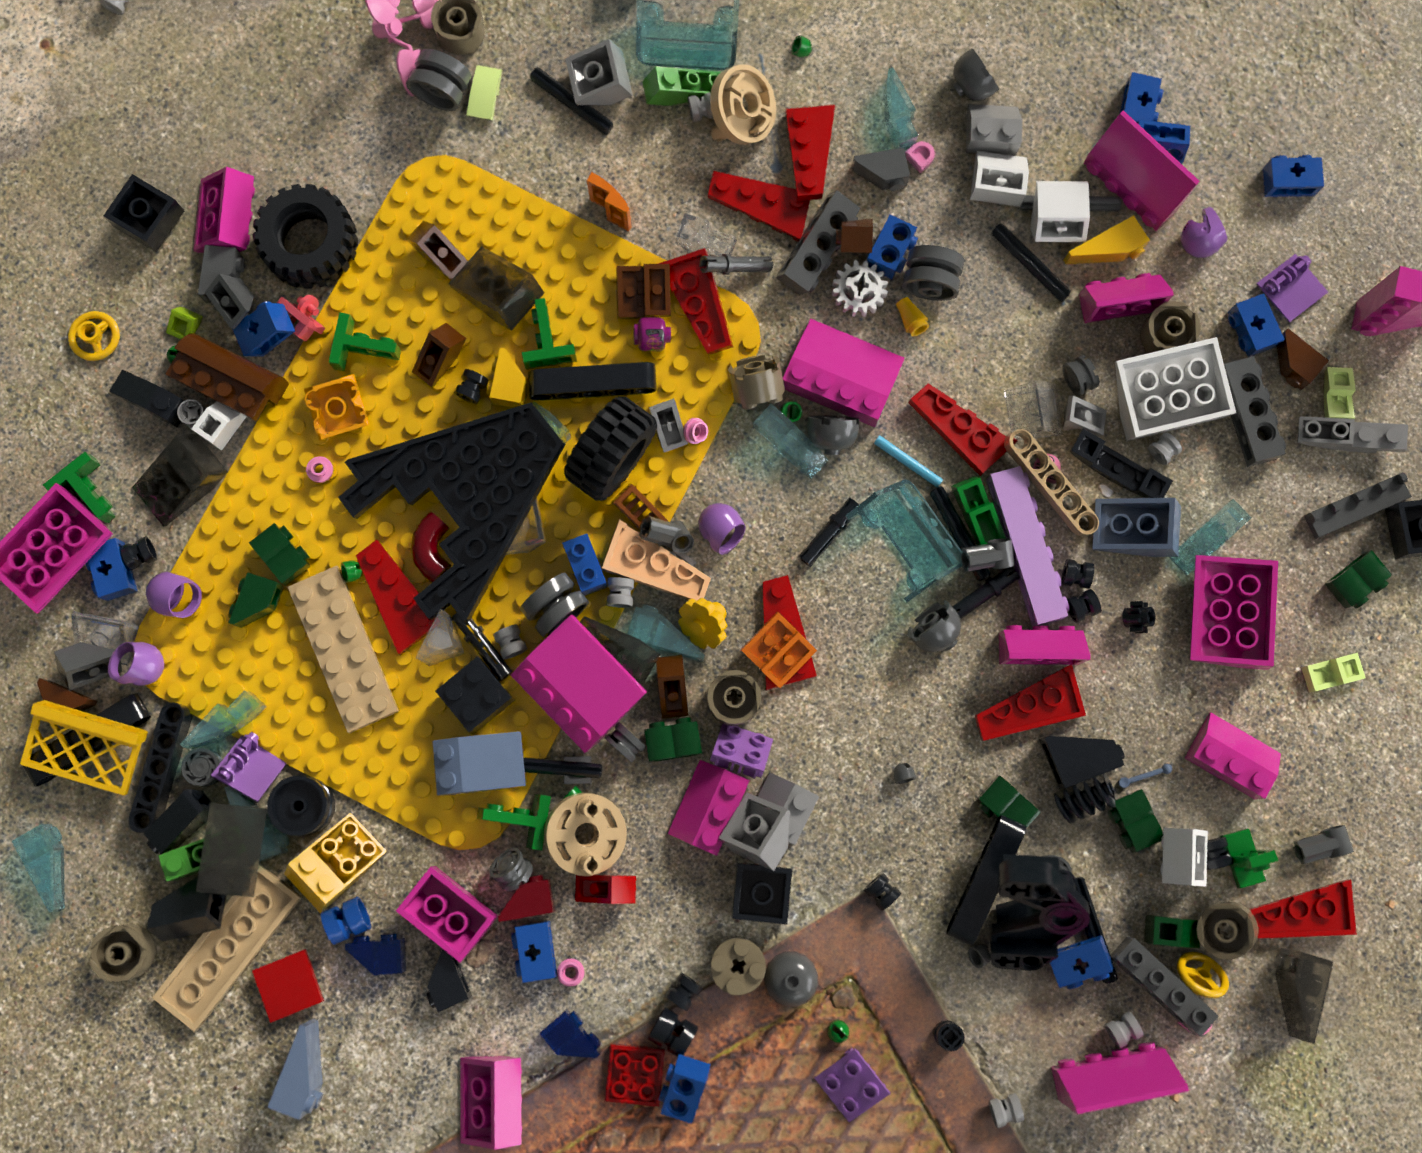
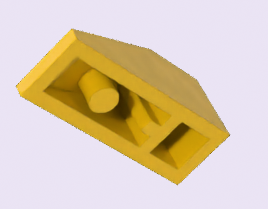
M1133 215L1070 250L1063 261L1066 265L1122 262L1129 257L1134 260L1145 252L1144 248L1150 240Z

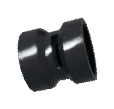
M465 369L462 374L464 382L457 385L454 394L467 402L478 404L481 398V391L479 389L486 388L489 380L473 370Z
M147 536L138 539L135 544L127 543L120 547L122 558L130 570L139 568L144 562L152 563L157 560L156 550Z
M1066 559L1062 571V584L1068 586L1077 584L1080 588L1090 589L1094 577V564L1088 562L1079 564L1076 560Z
M1092 589L1082 592L1079 597L1072 596L1067 598L1069 603L1068 613L1075 623L1085 620V617L1088 615L1095 616L1102 612L1100 601Z
M1226 837L1207 840V870L1234 864L1232 856L1228 854L1226 849L1228 846Z
M884 873L878 875L863 890L868 897H873L876 900V906L881 911L888 908L901 895V892L896 887H892L889 884V879Z
M681 972L676 979V988H670L665 996L683 1010L688 1011L692 1005L691 998L699 995L703 987Z
M941 1021L934 1028V1039L944 1050L950 1052L957 1051L964 1044V1032L953 1021Z

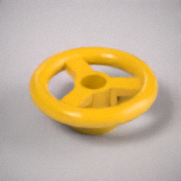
M99 311L86 312L77 317L71 324L68 332V342L72 351L78 357L88 361L102 360L111 355L117 348L120 339V331L116 321L108 314ZM100 319L102 321L100 324L96 325L94 322L88 320ZM110 327L112 332L111 341L103 350L100 343L102 334ZM95 332L94 336L90 337V334ZM76 337L81 338L86 343H90L94 353L83 351L78 346Z
M1187 952L1179 957L1177 962L1179 976L1192 992L1207 998H1220L1227 993L1229 989L1227 974L1214 959L1199 952ZM1190 960L1203 962L1202 966L1197 969L1186 967V963ZM1211 968L1220 979V987L1212 980Z

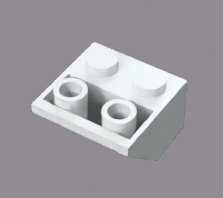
M976 151L970 200L1020 207L1027 191L1029 175L1027 158Z
M1036 181L1030 227L1035 242H1086L1090 220L1088 181Z
M1164 828L1161 840L1163 848V863L1161 864L1162 883L1206 887L1208 831Z

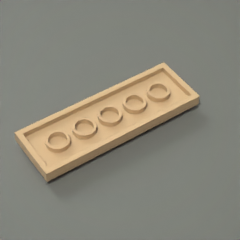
M334 566L288 586L347 732L352 733L399 712L340 568Z
M257 864L224 906L221 928L205 932L199 937L152 998L192 1031H198L302 896L263 865Z

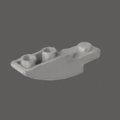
M1299 416L1297 443L1360 453H1376L1377 451L1406 452L1408 424L1354 422V419Z

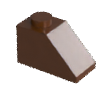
M873 219L842 222V229H836V245H841V252L872 253Z
M423 221L406 238L423 258L450 280L468 263L467 259L434 224Z
M447 323L429 332L412 373L433 387L458 358L466 337Z
M1288 328L1282 333L1285 340L1277 346L1280 373L1286 378V382L1290 386L1302 390L1311 384L1329 360Z
M682 655L656 657L662 719L689 716Z

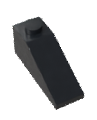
M122 369L109 392L178 428L181 420L178 418L177 410L184 400L158 385Z

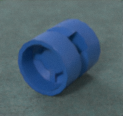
M358 896L343 902L342 908L334 906L321 912L323 928L333 945L349 939L351 933L358 935L371 929L368 912Z

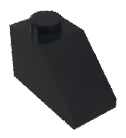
M442 949L427 986L429 992L426 993L430 1006L432 1008L436 1007L437 1012H441L472 997L458 960Z

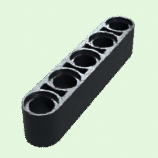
M650 362L534 369L528 372L529 398L537 401L648 394L657 390L655 364Z
M138 693L121 699L97 714V716L133 727H139L151 718ZM75 730L64 734L69 746L81 741ZM94 737L88 740L95 753L106 747L102 738ZM58 739L48 744L53 756L64 750ZM83 744L72 749L79 763L90 757ZM42 748L33 753L30 760L40 763L47 759ZM66 753L55 758L60 769L68 770L73 767ZM23 766L35 787L57 777L50 773Z
M168 703L160 711L128 820L129 827L136 833H145L166 809L192 720V714H190L189 709L182 704ZM179 709L181 716L177 722H173L172 713L174 710ZM168 735H171L173 743L169 748H166L164 740ZM160 761H163L165 770L159 775L156 771V766ZM155 787L157 797L154 801H151L148 796L149 791ZM144 814H147L150 819L146 828L141 825V818Z
M1001 814L999 815L948 924L947 935L971 946L975 943L998 894L997 881L1003 854L1016 855L1026 833V825Z

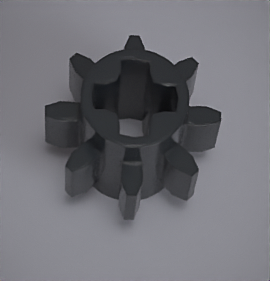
M1131 601V608H1125L1122 613L1124 626L1130 628V632H1135V634L1148 633L1147 627L1154 626L1156 619L1153 607H1148L1147 602Z

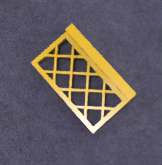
M46 700L33 703L30 712L33 715L20 765L123 796L128 794L141 744L146 741L147 730ZM41 720L50 723L55 733L43 738L39 731ZM68 729L75 730L81 741L69 746L63 732ZM57 736L64 750L53 756L46 741ZM94 737L102 738L107 749L95 754L88 740ZM83 744L90 758L79 764L72 749ZM39 745L47 757L41 763L30 760L33 748ZM120 745L132 747L129 759L124 762L120 760L114 749ZM109 752L116 766L105 771L98 757ZM66 753L74 767L68 770L60 769L55 758ZM93 761L100 775L94 778L87 777L81 766ZM119 769L124 778L122 786L113 785L107 774Z

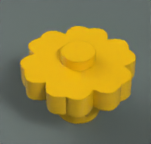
M691 598L679 609L681 618L678 620L683 634L690 636L692 644L702 649H706L708 646L715 649L726 639L727 636L724 630L727 628L725 621L727 613L720 603L710 602L704 598H699L697 601Z

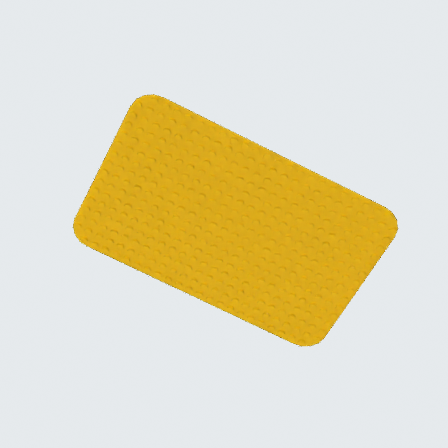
M448 155L425 157L409 165L393 184L355 250V259H350L348 262L350 268L346 272L343 271L316 318V321L326 329L322 334L314 331L307 341L302 342L283 376L290 384L277 405L271 402L267 403L170 573L187 577L200 587L202 592L200 606L191 616L185 618L161 615L150 607L139 626L134 642L152 644L163 655L164 670L157 681L145 685L158 697L169 703H178L186 706L190 714L238 739L242 735H249L250 732L255 733L259 737L258 746L286 762L287 765L310 777L323 781L327 786L439 845L456 850L482 848L500 838L510 825V823L477 819L478 808L487 809V803L502 805L504 806L503 811L513 813L514 807L520 808L538 773L525 772L526 786L455 795H437L433 740L521 732L523 758L546 759L561 728L510 674L500 682L515 701L474 735L469 733L435 691L477 656L482 659L473 645L465 641V635L451 619L457 613L452 605L438 615L442 623L399 655L366 578L362 573L359 579L348 582L346 585L399 712L352 733L347 732L288 586L334 566H338L341 571V562H358L356 555L377 539L420 593L431 582L421 574L414 564L411 552L414 531L430 511L439 517L450 529L439 540L438 552L452 567L454 563L439 544L457 530L459 526L432 490L414 505H410L396 487L358 519L353 518L338 498L358 481L345 464V461L511 409V407L492 404L490 396L487 395V386L484 389H479L481 391V398L478 404L467 402L454 394L457 385L464 382L462 374L465 369L473 370L488 380H493L495 373L492 370L494 355L499 354L500 348L506 349L528 383L524 404L533 403L565 443L560 456L472 616L475 623L483 627L484 635L499 654L501 647L499 643L495 642L493 634L505 627L518 625L520 639L525 642L528 650L520 655L504 660L514 672L524 659L545 640L535 629L538 619L529 621L520 610L521 605L538 588L561 573H566L573 581L574 587L571 593L581 591L562 543L587 533L602 570L619 519L633 530L640 532L612 503V500L628 484H633L668 522H671L735 401L728 368L732 366L734 369L737 367V361L756 356L761 338L759 322L750 306L732 292L717 285L733 348L709 355L670 289L671 316L659 318L664 319L666 327H671V342L666 343L664 350L660 352L639 350L638 345H634V324H638L640 319H617L616 267L658 264L667 260L465 160ZM423 221L434 224L468 261L451 280L423 258L406 240ZM545 298L554 347L574 344L577 362L534 369L639 362L654 363L657 390L648 394L620 395V397H627L649 414V407L674 398L683 428L689 419L699 418L708 427L707 438L698 444L688 442L687 445L664 453L655 432L650 445L635 468L630 472L626 480L621 483L620 487L610 497H607L606 500H594L569 482L565 477L564 467L572 453V449L600 410H603L608 402H611L612 399L618 396L542 401L529 398L528 372L534 369L526 370L522 352L539 350L535 333H540L539 324L533 323L531 309L536 308L535 299ZM339 312L350 314L355 321L352 335L354 333H363L371 339L379 340L380 337L393 339L401 349L400 359L394 360L348 352L345 370H334L328 361ZM447 323L466 337V340L458 358L439 381L431 387L412 373V370L428 333ZM354 374L370 425L319 440L313 425L314 421L310 408L307 407L305 402L304 389ZM314 457H325L333 465V474L326 482H314L307 475V464ZM318 465L315 468L316 473L323 471V465ZM631 494L622 504L626 506L635 496ZM639 501L630 512L634 514L642 503ZM646 509L637 519L641 522L651 511ZM273 523L279 527L284 525L294 536L290 540L296 548L301 545L310 556L307 562L311 567L288 585H283L284 588L274 612L242 628L228 623L230 620L228 617L230 607L237 601L239 583L242 578L246 577L247 572L282 584L249 542ZM602 571V572H603V575H604V577H605V580H606L607 585H608V578H613V577L623 578V577H620V576H617V575H614V574H611V573ZM634 581V589L631 591V596L636 586L638 585V582ZM184 583L182 598L171 611H183L190 604L193 593L188 583ZM608 587L585 596L589 604L576 617L603 647H605L625 609L606 605L607 596L610 595ZM467 625L468 629L472 632V634L475 636L478 642H481L479 638L475 635L473 630L469 627V625ZM484 647L485 651L495 662V664H498L496 660L492 657V655L489 653V651L486 649V647Z

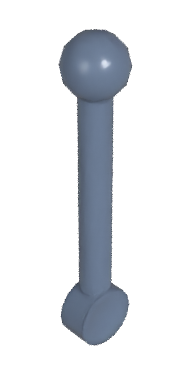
M1164 764L1162 768L1135 777L1120 778L1118 785L1121 788H1127L1131 783L1161 773L1170 774L1172 766Z

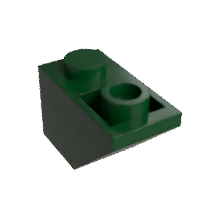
M247 572L246 577L242 578L239 583L237 601L230 607L228 613L230 620L228 623L242 628L274 612L284 586L276 581Z
M1146 915L1144 942L1174 947L1200 948L1197 936L1198 920Z

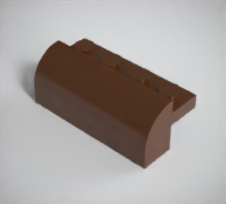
M195 333L184 336L177 343L174 349L178 353L165 373L169 378L254 421H257L268 401L275 405L278 404L290 384L285 378Z

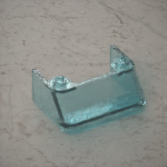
M637 0V59L640 63L647 66L725 70L733 67L736 61L740 0H734V6L718 8L714 14L713 24L664 21V10L659 3Z
M907 479L874 492L846 515L848 520L861 515L863 523L869 528L879 529L882 527L911 568L906 576L907 585L913 592L904 598L906 603L923 594L962 567L960 563V553L962 550L917 487Z

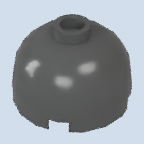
M974 49L965 52L955 63L953 75L956 82L952 85L960 97L965 94L970 100L981 101L991 97L1000 89Z
M835 415L807 417L808 437L815 447L824 449V454L840 455V450L848 449L857 439L860 419L845 416L844 420V418Z
M945 600L942 606L937 602L925 609L915 619L916 622H919L913 629L910 626L907 635L922 650L940 652L945 649V651H948L958 642L957 638L961 630V620L956 610Z
M785 951L775 955L768 963L764 976V985L768 995L776 1003L785 1007H798L807 1003L814 996L818 987V973L814 963L807 956L796 951Z

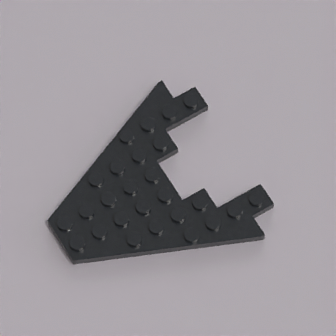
M527 403L346 460L345 464L358 481L338 498L352 517L358 519L395 487L410 505H414L432 490L459 526L457 530L439 544L454 565L413 599L430 620H433L452 605L464 622H469L560 456L565 443L535 405Z

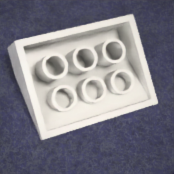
M1217 337L1115 362L1120 418L1126 441L1225 418L1236 413Z

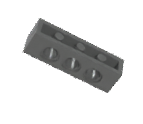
M838 190L827 195L779 271L776 279L798 295L807 292L811 293L819 283L817 277L821 271L824 272L830 266L832 253L841 247V245H836V229H842V222L858 220L856 215L861 208ZM830 218L836 222V229L831 227ZM817 239L823 242V250L818 248ZM804 260L810 263V271L804 268Z
M1254 356L1225 363L1224 367L1236 413L1231 415L1247 467L1279 459L1286 454V444L1277 428V416L1271 410L1269 404L1270 394L1263 385L1260 365L1256 363ZM1241 382L1248 385L1249 392L1241 387ZM1249 406L1256 409L1257 416L1250 413ZM1257 431H1261L1264 434L1265 441L1258 438Z
M1126 937L1111 954L1112 960L1193 1035L1202 1037L1219 1017L1135 938Z

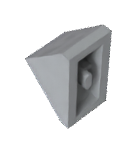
M674 398L649 407L650 414L655 417L657 422V429L655 431L664 453L688 444L684 437V428Z

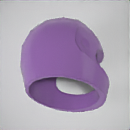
M1212 207L1202 209L1203 223L1189 220L1181 232L1182 246L1191 256L1197 258L1210 257L1218 252L1227 242L1225 228Z
M715 503L707 506L700 514L698 521L701 535L710 542L712 550L720 555L727 554L741 541L746 529L738 512L727 504ZM735 528L730 540L721 546L726 535Z
M167 571L152 578L146 587V597L149 606L161 615L185 618L191 616L201 603L202 592L195 582L187 577ZM184 583H188L193 593L190 604L183 611H171L182 598Z
M125 642L121 644L111 655L108 664L110 678L120 684L133 683L137 686H144L157 681L164 670V659L161 652L152 644L145 642ZM133 652L134 657L129 670L120 677L118 666L121 658L125 653Z

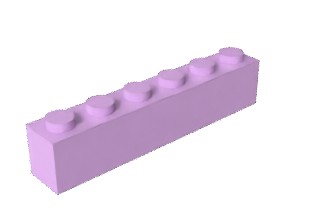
M1021 466L990 474L986 479L1005 537L1012 539L1013 567L1020 576L1018 583L1032 626H1040L1063 620L1068 617L1069 603L1065 596L1062 597L1059 588L1061 586V578L1057 571L1054 572L1051 563L1053 561V553L1049 546L1046 547L1043 538L1046 535L1045 528L1041 521L1038 522L1035 513L1038 511L1035 498L1030 497L1028 487H1030L1028 475L1026 472H1022Z

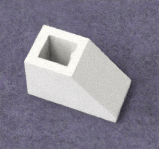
M215 402L206 408L191 430L222 451L246 416Z

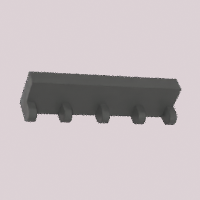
M1402 472L1304 515L1314 538L1317 539L1411 498L1412 496L1405 485L1408 478Z

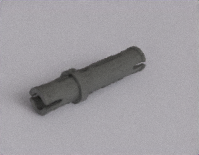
M722 254V256H702L699 265L700 267H706L700 269L703 273L720 272L723 275H729L731 272L770 273L773 270L774 263L767 262L773 260L771 256H731L730 254Z

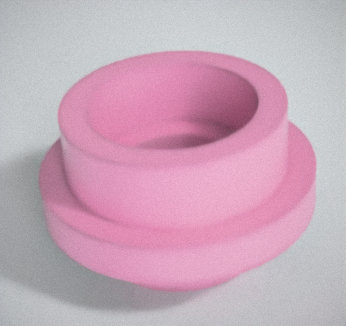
M691 418L686 422L684 437L687 442L698 444L707 438L708 427L703 420Z
M314 457L308 462L306 472L312 481L323 483L331 478L333 465L325 457ZM318 465H323L321 473L315 472V468Z
M566 959L558 966L557 977L565 986H576L584 978V967L576 959ZM573 967L576 970V975L568 977L566 974L567 968Z

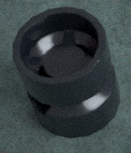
M665 1007L656 1021L648 1040L660 1047L666 1045L668 1052L678 1057L679 1054L684 1055L698 1030V1026L686 1019L680 1021L678 1014ZM675 1031L679 1036H672L671 1034Z

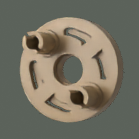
M744 64L727 68L716 77L710 95L711 112L716 123L711 129L713 140L717 139L716 142L729 139L736 144L747 145L764 139L772 130L776 118L775 96L766 77L758 69ZM743 97L747 101L748 112L743 107Z
M577 793L561 800L550 812L544 828L545 846L552 860L565 871L579 876L596 875L610 868L621 856L627 837L625 820L617 806L607 798L593 793ZM588 823L593 827V838L588 843L580 844L575 838V831L581 824Z

